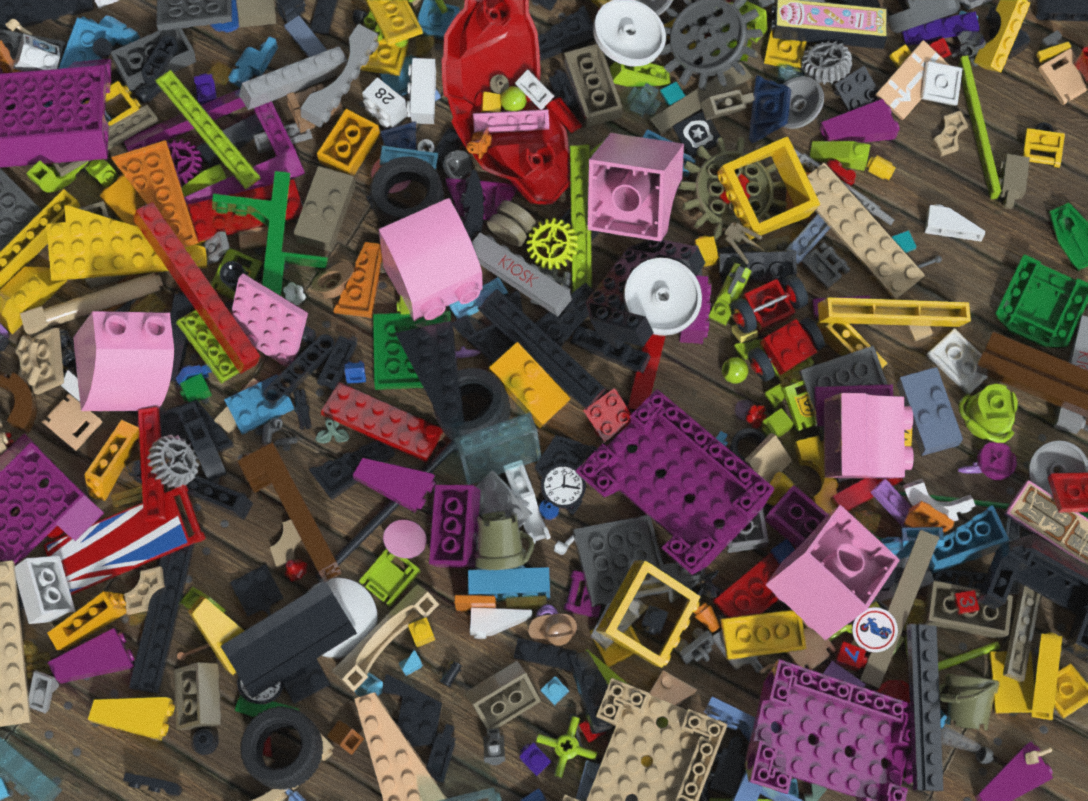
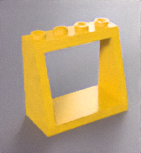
M788 137L723 165L717 172L720 183L725 187L726 196L734 206L736 217L740 219L743 227L759 235L805 219L821 205ZM771 156L795 207L759 223L734 170ZM745 233V235L748 236L749 240L755 238V237H753V236H751V235Z
M634 560L596 631L656 667L662 668L663 665L665 666L671 658L670 652L673 647L675 648L679 644L681 639L679 636L682 630L688 627L690 623L689 617L692 612L694 613L698 609L700 596L647 561ZM647 573L689 599L659 655H656L617 630Z

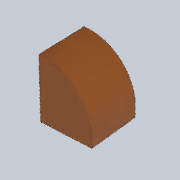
M340 720L327 735L329 739L351 755L364 740L361 735Z

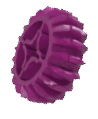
M173 139L172 144L169 142L167 144L182 187V184H187L200 174L199 171L203 169L201 165L203 160L195 145L192 146L189 141L185 143L182 139L177 143ZM179 153L187 154L190 157L181 156Z

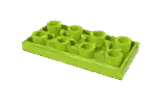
M196 309L177 320L176 324L221 384L239 373Z

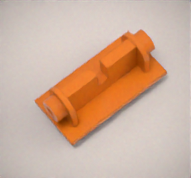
M489 127L486 128L485 132H475L467 145V150L470 153L479 154V159L482 158L483 154L487 152L488 146L491 145L492 137L489 134Z

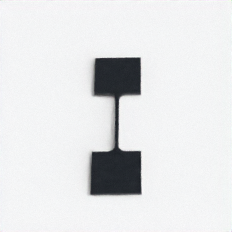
M266 564L230 582L248 617L259 611H265L270 616V606L284 599ZM317 659L281 680L294 704L330 685Z

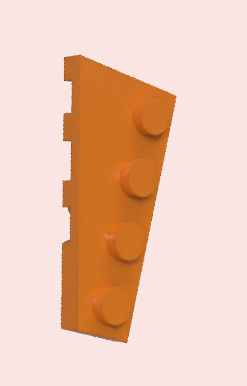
M365 242L355 263L353 274L348 279L346 287L340 295V300L333 310L334 313L372 318L382 264L381 244Z

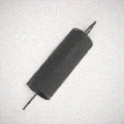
M296 436L277 439L276 445L280 447L296 444L299 439Z

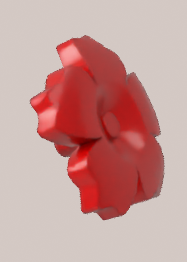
M750 406L749 414L746 415V421L751 424L752 428L757 429L767 419L766 414H763L766 410L764 406Z

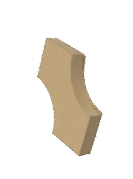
M961 110L943 116L944 130L933 140L940 157L956 152L959 149L958 135L968 128Z
M23 335L16 349V354L20 359L18 376L27 384L35 386L42 370L36 356L39 343L28 335Z
M291 520L283 522L281 539L274 546L270 547L277 567L286 564L289 560H296L295 550L301 538Z
M162 567L142 570L137 586L132 591L124 594L126 613L128 615L148 611V604L152 595L157 590L165 587Z

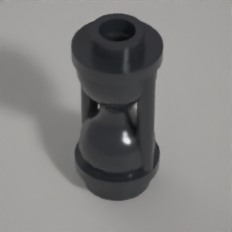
M59 329L62 363L67 368L76 365L74 342L67 330Z

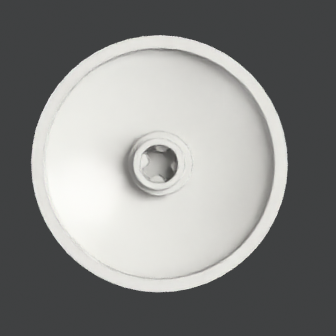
M612 0L600 8L593 22V34L599 48L609 58L627 66L649 64L659 56L664 48L666 41L664 25L658 15L641 2L635 0Z
M655 258L641 263L630 274L624 287L623 298L626 311L646 316L655 335H673L683 331L695 320L700 311L702 294L698 280L685 265L672 259Z
M332 578L327 581V584L357 634L322 656L345 658L377 626L378 615L373 598L363 586L349 579ZM322 581V582L316 584V585L313 586L309 591H311V590H313L314 588L318 587L319 585H321L322 583H324V581Z

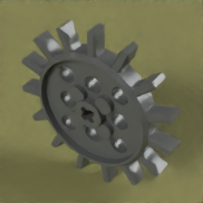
M683 0L687 7L680 14L668 7L666 12L675 21L672 28L664 27L666 36H670V44L664 45L659 55L673 53L675 58L664 66L668 73L672 72L679 65L685 69L679 79L681 85L685 86L691 75L695 74L700 76L698 84L701 90L705 91L707 77L717 75L720 84L726 87L725 71L734 67L737 73L742 76L746 74L742 65L738 63L743 54L750 57H758L759 54L756 50L746 46L748 38L763 37V32L761 29L748 30L746 23L757 18L759 13L756 9L744 15L739 12V9L747 0H735L733 4L726 0H698L693 3L692 0ZM718 11H723L720 17H715ZM702 19H707L704 25H699ZM725 26H730L728 32H722ZM685 28H690L688 33L682 34ZM737 42L734 48H729L730 43ZM692 43H697L694 49H689ZM720 50V54L718 56H712L714 51ZM698 59H704L702 64L696 65Z

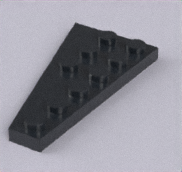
M0 0V29L8 30L9 28L6 26V23L11 19L17 20L24 28L43 23L45 20L60 19L59 17L69 14L73 16L93 11L94 0Z
M447 321L395 333L445 429L465 425L452 322Z

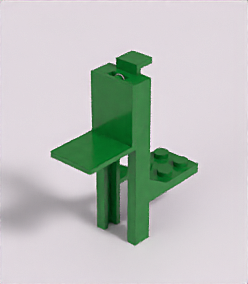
M275 171L272 201L213 194L212 210H216L220 214L235 212V215L238 216L251 214L268 227L262 285L281 296L284 264L326 268L328 258L282 252L290 173Z

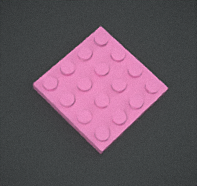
M242 274L238 279L231 315L256 349L276 360L281 365L288 367L297 358L308 313L247 275Z

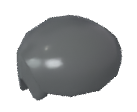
M452 151L445 156L443 169L449 178L461 179L471 172L472 161L466 151Z

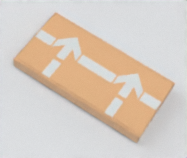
M924 40L875 94L879 100L883 99L885 104H888L891 111L901 120L921 100L925 63L930 61L949 65Z

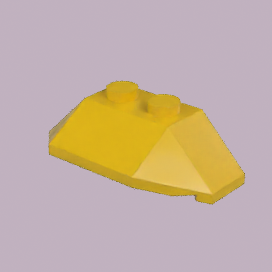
M24 267L0 290V324L13 334L23 325L20 313L41 307L67 280L51 281L50 268Z

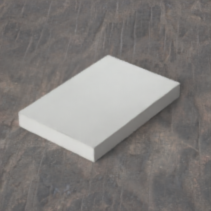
M955 328L927 353V356L967 395L988 378V376L976 372L982 354Z

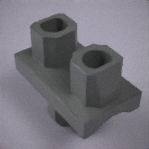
M698 627L691 634L694 639L691 644L682 639L677 645L681 658L687 665L692 660L696 662L700 659H703L705 662L709 661L710 658L707 654L712 651L710 646L714 644V641L711 637L712 634L708 630L705 632Z
M498 728L487 729V737H484V762L491 765H499L505 762L504 735L500 736Z

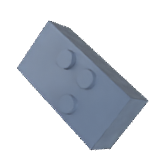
M935 367L900 377L896 385L900 396L904 397V406L912 407V430L921 456L959 446L963 438L938 368Z

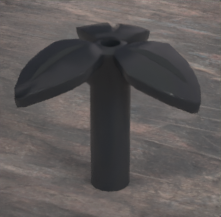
M135 460L129 463V465L124 463L129 476H133L136 482L142 484L140 460Z
M714 570L704 577V583L700 582L697 588V595L700 596L703 592L707 597H719L724 592L712 583V579L718 574L719 570Z

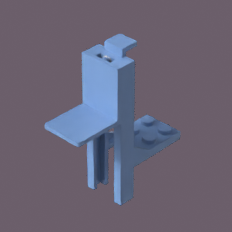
M712 697L704 711L707 713V716L728 724L727 727L732 730H741L750 743L755 717ZM774 721L771 724V730L777 733L779 726ZM746 769L731 800L757 801L759 795L762 794L774 801H803L789 793L784 794L748 782Z

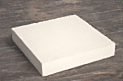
M927 61L925 63L920 99L957 105L963 68Z

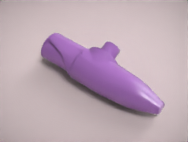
M464 346L461 347L460 351H456L457 358L472 357L480 354L478 350H467Z
M973 462L971 466L958 469V472L982 473L977 462Z

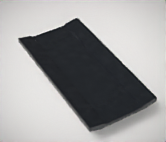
M324 582L220 647L251 698H254L356 635L357 632L327 582Z

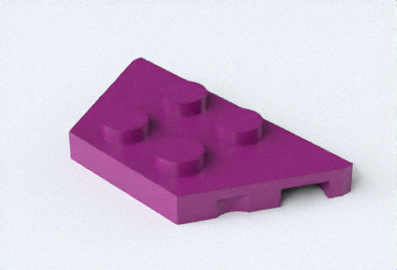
M446 178V184L459 217L464 216L466 211L463 210L461 197L462 193L467 191V187H465L466 180ZM480 181L484 201V219L489 220L493 214H497V207L502 201H511L518 191L513 184Z

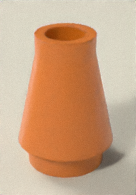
M706 602L700 605L694 612L695 618L712 633L721 627L711 605H708Z

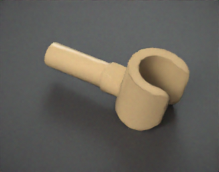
M11 19L6 23V26L12 32L17 28L24 34L32 35L15 19Z
M1048 747L1041 751L1026 753V763H1039L1038 757L1052 752V748Z

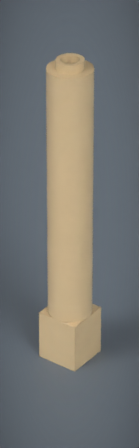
M153 272L45 309L41 306L20 313L25 332L29 337L52 329V326L91 314L92 311H100L160 291V286H163L160 275H156Z

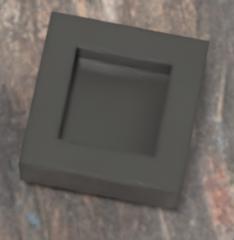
M1057 30L1044 38L1039 49L1044 50L1059 45L1062 37L1061 33Z

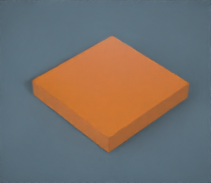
M455 596L457 611H471V608L497 609L495 596Z

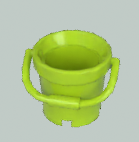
M1001 384L988 385L983 391L978 392L974 396L965 395L960 400L958 405L959 413L964 419L966 427L973 435L996 443H1004L1014 435L1011 429L1014 424L1018 401L1013 391L1011 393L1010 390L1006 389L1007 386Z

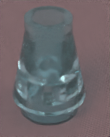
M787 64L784 66L780 65L778 70V80H782V82L795 77H806L802 69Z

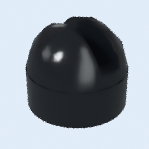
M353 10L352 20L355 24L362 25L364 24V18L368 14L360 10Z

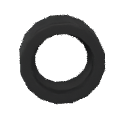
M745 428L738 431L733 437L730 451L745 464H747L745 462L746 458L738 452L737 446L739 441L745 437H752L761 444L766 439L763 433L753 428Z

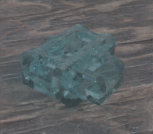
M648 83L644 85L642 90L634 87L627 97V102L631 104L630 110L639 113L641 117L645 113L654 116L655 111L661 105V102L655 99L658 89Z

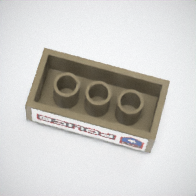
M598 44L564 53V64L586 128L622 118V105L604 53Z

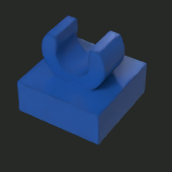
M362 361L345 364L347 383L366 382L365 365Z

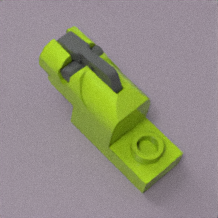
M734 263L709 314L710 319L724 326L727 325L732 315L731 303L740 299L751 270L748 268L744 269L740 267V264Z

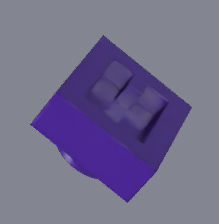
M200 74L194 77L198 103L200 105L217 99L216 86L212 74Z
M534 742L531 745L526 744L520 750L521 755L519 759L536 776L551 763V760Z

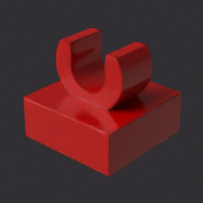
M588 720L579 724L588 743L606 734L605 731L592 735Z

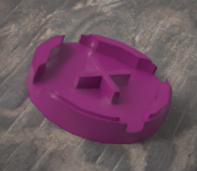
M992 441L979 450L977 461L980 470L987 477L993 480H1003L1015 471L1017 465L1016 456L1009 450L1011 448L1008 445Z

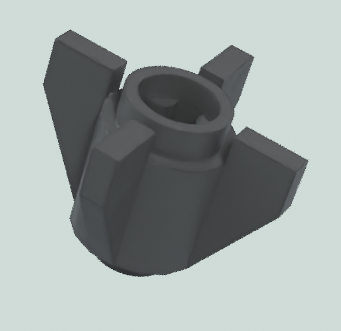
M962 31L957 36L961 45L953 51L952 57L961 54L963 56L968 55V57H971L970 60L974 67L978 66L974 63L979 49L984 48L986 45L985 39L979 32Z

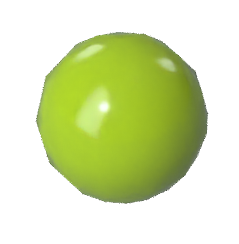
M518 87L505 89L500 98L503 108L509 112L522 110L527 102L525 93Z
M739 357L729 358L722 366V376L732 384L741 383L748 376V365Z

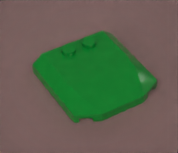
M1024 254L995 316L1008 332L1043 348L1067 347L1088 303V283L1078 278L1075 280L1042 265L1041 261Z

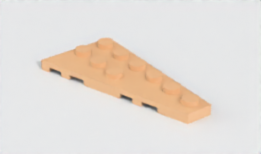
M371 693L355 698L383 801L448 800L438 787L435 779L432 778L425 768L426 766L402 734L399 726L393 721L377 694Z

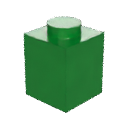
M201 373L180 383L182 387L180 394L184 401L188 400L191 402L196 399L202 401L212 396Z

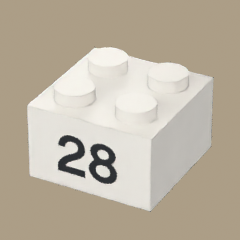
M378 77L362 92L365 111L371 117L375 116L384 128L398 127L408 116L405 99Z

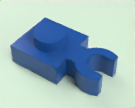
M188 365L181 369L176 380L180 385L181 382L200 373L204 378L209 377L208 373L212 371L208 365L202 367L200 365L193 367Z

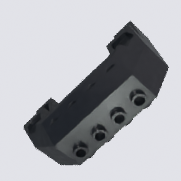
M645 240L628 247L586 301L589 318L599 337L616 349H619L624 342L644 346L654 331L646 316L626 311L623 294L628 277L641 263L655 258H668L685 265L696 277L706 264L699 247L662 240L661 242Z
M1034 534L1009 541L996 549L977 601L993 610L1006 603L1015 580L1076 614L1064 649L1081 659L1088 656V565Z

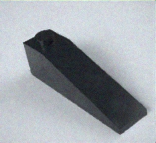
M256 114L222 132L239 150L254 139L255 134L262 133L264 129ZM206 142L197 147L202 160L209 168L222 163Z
M194 475L195 478L186 484L188 495L242 520H245L254 504L245 495Z

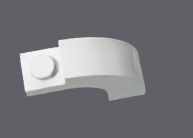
M922 479L903 485L912 506L920 501L926 502L940 513L946 514L953 521L959 520L957 512L966 513L972 510L971 507L975 506L971 495L950 502L934 500L927 493Z

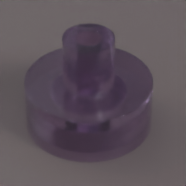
M749 400L739 401L735 407L736 417L746 421V415L749 414L748 410L753 403Z

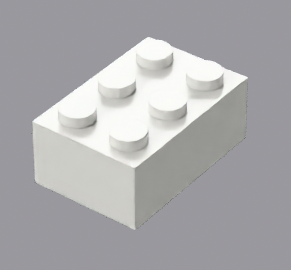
M413 58L412 64H409L408 72L409 81H412V83H408L409 99H411V101H407L408 117H411V121L416 122V124H434L435 59Z
M60 556L26 558L15 566L16 580L29 624L63 621L76 612Z

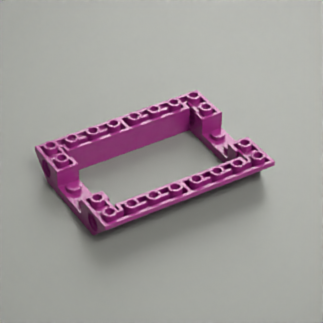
M241 88L203 104L201 107L212 120L245 107L244 102L239 96ZM272 101L253 108L276 156L252 167L261 179L245 190L238 180L231 176L184 197L187 205L213 199V194L231 195L272 185L274 183L275 171L290 173V180L305 174ZM180 114L135 134L125 140L124 143L128 152L158 142L167 141L194 128L183 114Z

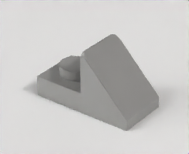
M219 231L201 245L206 248L207 265L222 261L229 250L226 232Z
M36 670L34 671L29 694L30 708L43 713L49 710L52 693L59 687V683L54 677Z

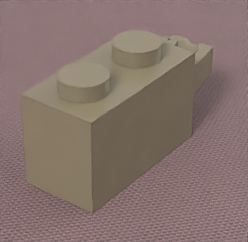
M1007 154L1005 159L1001 160L999 171L1002 172V176L998 180L1001 188L999 196L1005 198L1004 208L1012 209L1015 199L1023 198L1026 192L1030 157Z

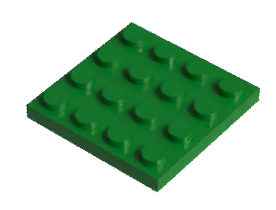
M444 311L443 314L432 320H426L422 317L416 321L412 319L410 314H373L375 390L423 388L395 333L451 321L450 311Z

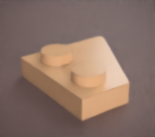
M663 670L650 695L677 706L688 697L694 696L697 689Z

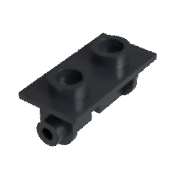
M560 69L554 71V76L549 77V81L556 98L560 97L568 108L578 105L567 73L561 72Z

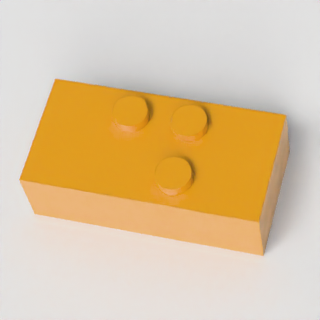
M518 342L488 369L489 372L499 378L506 393L539 428L547 423L571 399Z

